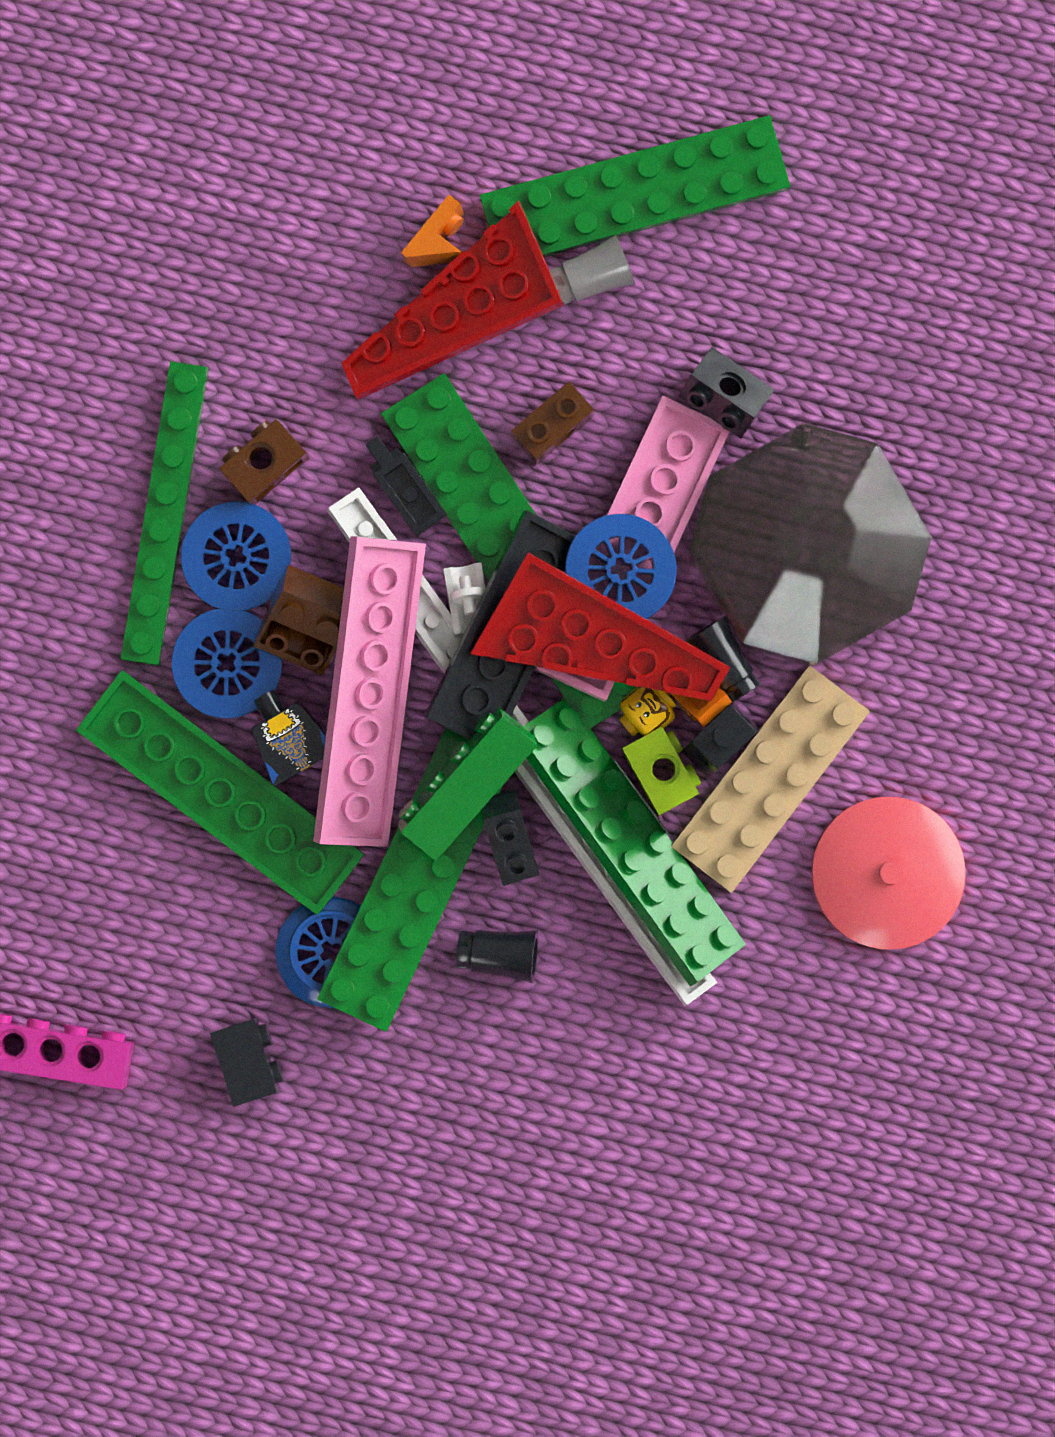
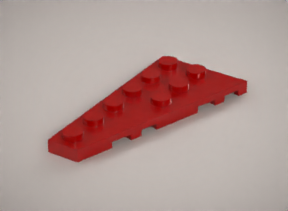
M519 200L509 209L510 212L496 225L492 224L483 232L484 236L468 251H463L422 288L420 290L421 294L408 306L405 307L404 305L394 314L395 317L378 333L374 332L341 363L353 393L358 400L564 306V302Z
M529 552L524 557L470 652L473 655L497 658L509 662L609 680L636 687H645L712 701L731 668Z

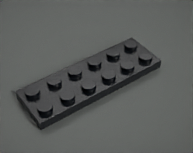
M528 510L522 512L424 715L426 719L470 740L477 733L474 730L475 726L486 713L490 712L493 714L500 707L508 715L512 716L535 666L473 655L470 652L527 552L566 573V558L570 545L576 537L575 535Z

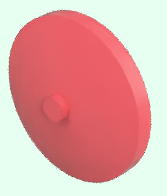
M878 797L850 806L829 823L819 838L814 851L811 879L814 895L822 913L841 934L867 947L886 950L902 949L926 941L949 922L963 895L965 862L955 834L937 813L909 799Z

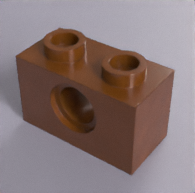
M569 381L512 429V438L537 466L593 418L594 409Z
M275 419L271 424L268 420L261 423L251 433L250 436L253 439L243 448L239 445L235 446L222 458L224 464L219 469L250 505H256L309 459L306 451L278 419ZM261 451L269 452L272 455L271 464L265 469L254 468L252 460L255 454Z

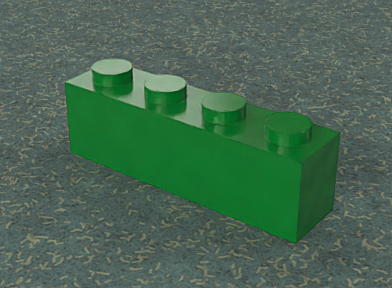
M500 707L493 714L488 712L479 720L474 729L477 733L468 743L462 741L457 745L449 757L451 760L449 765L442 772L439 770L435 771L425 783L424 789L426 791L417 801L411 799L399 813L400 833L435 861L538 746L534 735Z

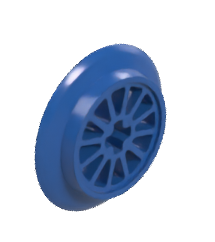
M240 501L221 503L199 515L186 532L181 548L182 570L190 588L200 599L209 605L229 611L253 609L271 599L286 567L291 565L290 542L280 522L262 507ZM240 525L236 541H233L229 526ZM245 527L254 529V532L246 542L242 543ZM221 529H224L228 544L222 543L214 535ZM258 535H262L265 543L250 549L249 547ZM213 540L222 547V551L208 550L206 547L209 541ZM238 547H242V554L247 558L245 563L238 562L235 567L230 566L231 559L227 556L229 550L235 552ZM266 549L269 550V559L267 560L252 557L255 553ZM205 555L221 557L219 561L205 565ZM251 563L268 566L265 573L260 574L251 566ZM224 565L222 571L213 580L208 572ZM247 569L259 577V580L253 585H250L245 573ZM231 571L229 587L225 588L219 585L221 580ZM240 572L245 587L243 589H234L237 573Z
M611 514L595 519L576 535L568 550L566 574L593 589L594 585L608 580L609 584L602 594L606 596L612 586L615 585L616 602L647 619L658 612L672 594L676 582L677 565L671 544L655 525L638 516ZM610 539H619L618 554L615 553L609 541ZM625 539L635 543L628 555L624 552ZM603 543L610 558L597 551L596 547ZM641 546L647 555L636 560L632 559L637 548ZM590 556L595 557L604 563L605 566L589 565ZM616 560H621L623 566H629L631 571L625 574V580H620L618 574H612L610 569L615 567ZM646 560H651L652 569L638 568L636 565ZM588 571L604 572L605 575L591 581ZM636 575H651L650 585L636 577ZM631 582L645 591L641 597H637ZM622 586H625L632 601L622 602Z
M214 609L194 618L182 630L176 640L172 653V673L179 692L195 709L218 718L240 717L258 709L254 702L256 698L272 689L275 691L281 676L282 658L256 647H251L242 653H238L247 638L254 643L262 622L260 618L244 610ZM226 631L225 647L222 648L215 634ZM231 633H241L242 636L235 647L231 649ZM209 637H211L217 648L216 653L203 646V643ZM201 649L211 655L212 660H196L198 650ZM258 651L260 657L258 662L243 661V658ZM224 654L227 657H231L234 654L236 656L233 662L236 667L235 671L232 673L228 670H224L222 673L219 671L218 668L222 664L219 660L221 655ZM197 665L212 666L209 671L197 676ZM260 667L256 678L243 671L242 668ZM216 674L214 681L206 689L201 683L202 680ZM239 674L253 681V684L247 690L243 688L238 678ZM224 678V695L214 694L215 688L221 679ZM231 678H233L240 690L239 694L230 696Z
M332 897L318 916L306 906L301 905L283 923L276 941V965L285 985L301 1000L314 1006L334 1008L317 1000L330 972V968L334 964L330 958L325 961L321 959L320 955L324 952L322 945L328 941L330 945L338 943L342 947V941L347 936L361 905L345 898ZM333 919L330 937L325 933L321 923L322 920ZM341 920L348 923L349 927L339 938H336L338 921ZM317 923L323 939L319 940L307 930L308 927ZM306 934L317 943V947L299 945L301 936ZM297 951H312L316 955L300 962L298 961ZM318 960V965L310 975H306L301 966ZM322 966H326L324 983L320 984L313 981L312 977Z

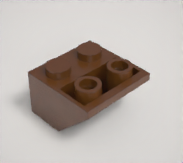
M288 565L272 594L253 647L323 675L337 650L344 588Z

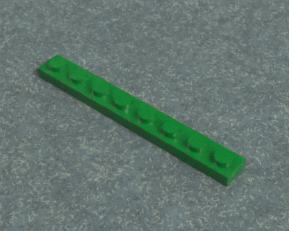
M170 361L121 653V660L156 666H160L209 373L208 367Z

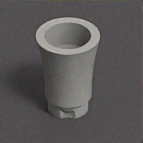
M617 235L575 258L562 262L563 266L550 270L564 304L575 300V298L578 302L615 288L635 285Z

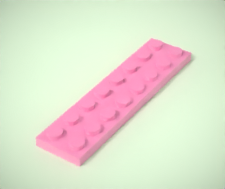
M662 396L607 515L630 514L649 521L666 536L675 552L730 431L724 429L711 418ZM610 539L609 541L615 553L618 554L619 539ZM625 539L624 552L626 555L629 554L635 545L633 541ZM603 543L596 547L597 551L610 558ZM639 546L632 559L636 560L647 555V553ZM590 556L589 565L605 566L604 563ZM616 560L615 567L610 569L612 574H618L620 580H625V574L631 571L629 566H623L621 560ZM646 560L636 565L638 568L652 569L651 560ZM588 571L591 581L605 575L604 572ZM636 575V577L650 585L651 575ZM605 580L593 587L602 594L609 581ZM631 582L637 597H641L645 591ZM613 585L606 596L616 602V586ZM622 586V602L632 601L625 586ZM536 667L535 669L603 702L607 700L614 685V681L590 678L542 667Z
M350 536L313 839L318 844L388 847L426 544Z

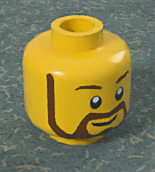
M636 687L621 700L620 709L624 715L619 720L633 737L637 733L645 736L660 727L665 728L675 718L673 708L677 704L665 691Z

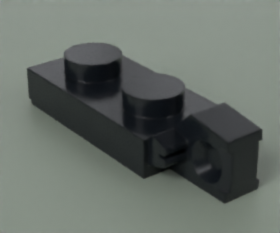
M378 436L366 444L367 449L376 460L374 464L369 466L374 473V478L416 537H419L447 517V513L404 453H401L397 447L389 452Z

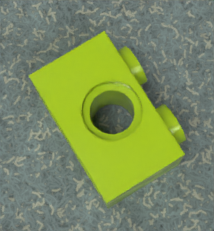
M660 727L621 749L657 817L699 794L696 787L701 784V781L691 764L684 767L677 754L683 751L673 731L666 733L664 728ZM665 759L672 763L674 774L671 779L661 781L654 776L652 767L657 760Z

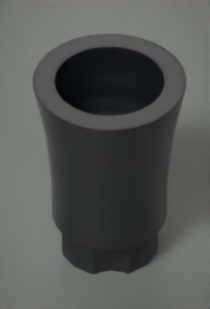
M726 615L685 640L731 667L720 688L728 695L732 702L746 695L760 684L752 673L753 668L733 635Z
M538 930L519 932L460 931L456 953L457 968H471L472 972L490 973L533 983L538 955Z

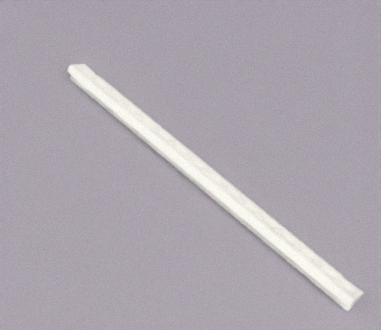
M357 488L327 510L349 543L350 536L397 540L360 488ZM422 575L415 634L442 672L445 673L462 636H454L450 612ZM516 705L511 717L524 726L529 721ZM525 759L515 773L684 1006L688 1005L714 986L717 982L711 973L691 987L688 985Z

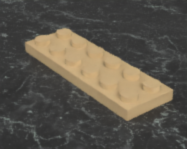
M809 665L671 847L732 893L870 711Z

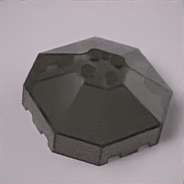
M802 423L709 476L687 555L693 566L698 570L718 610L723 616H726L740 647L814 667L905 616L912 610L931 535L878 443Z

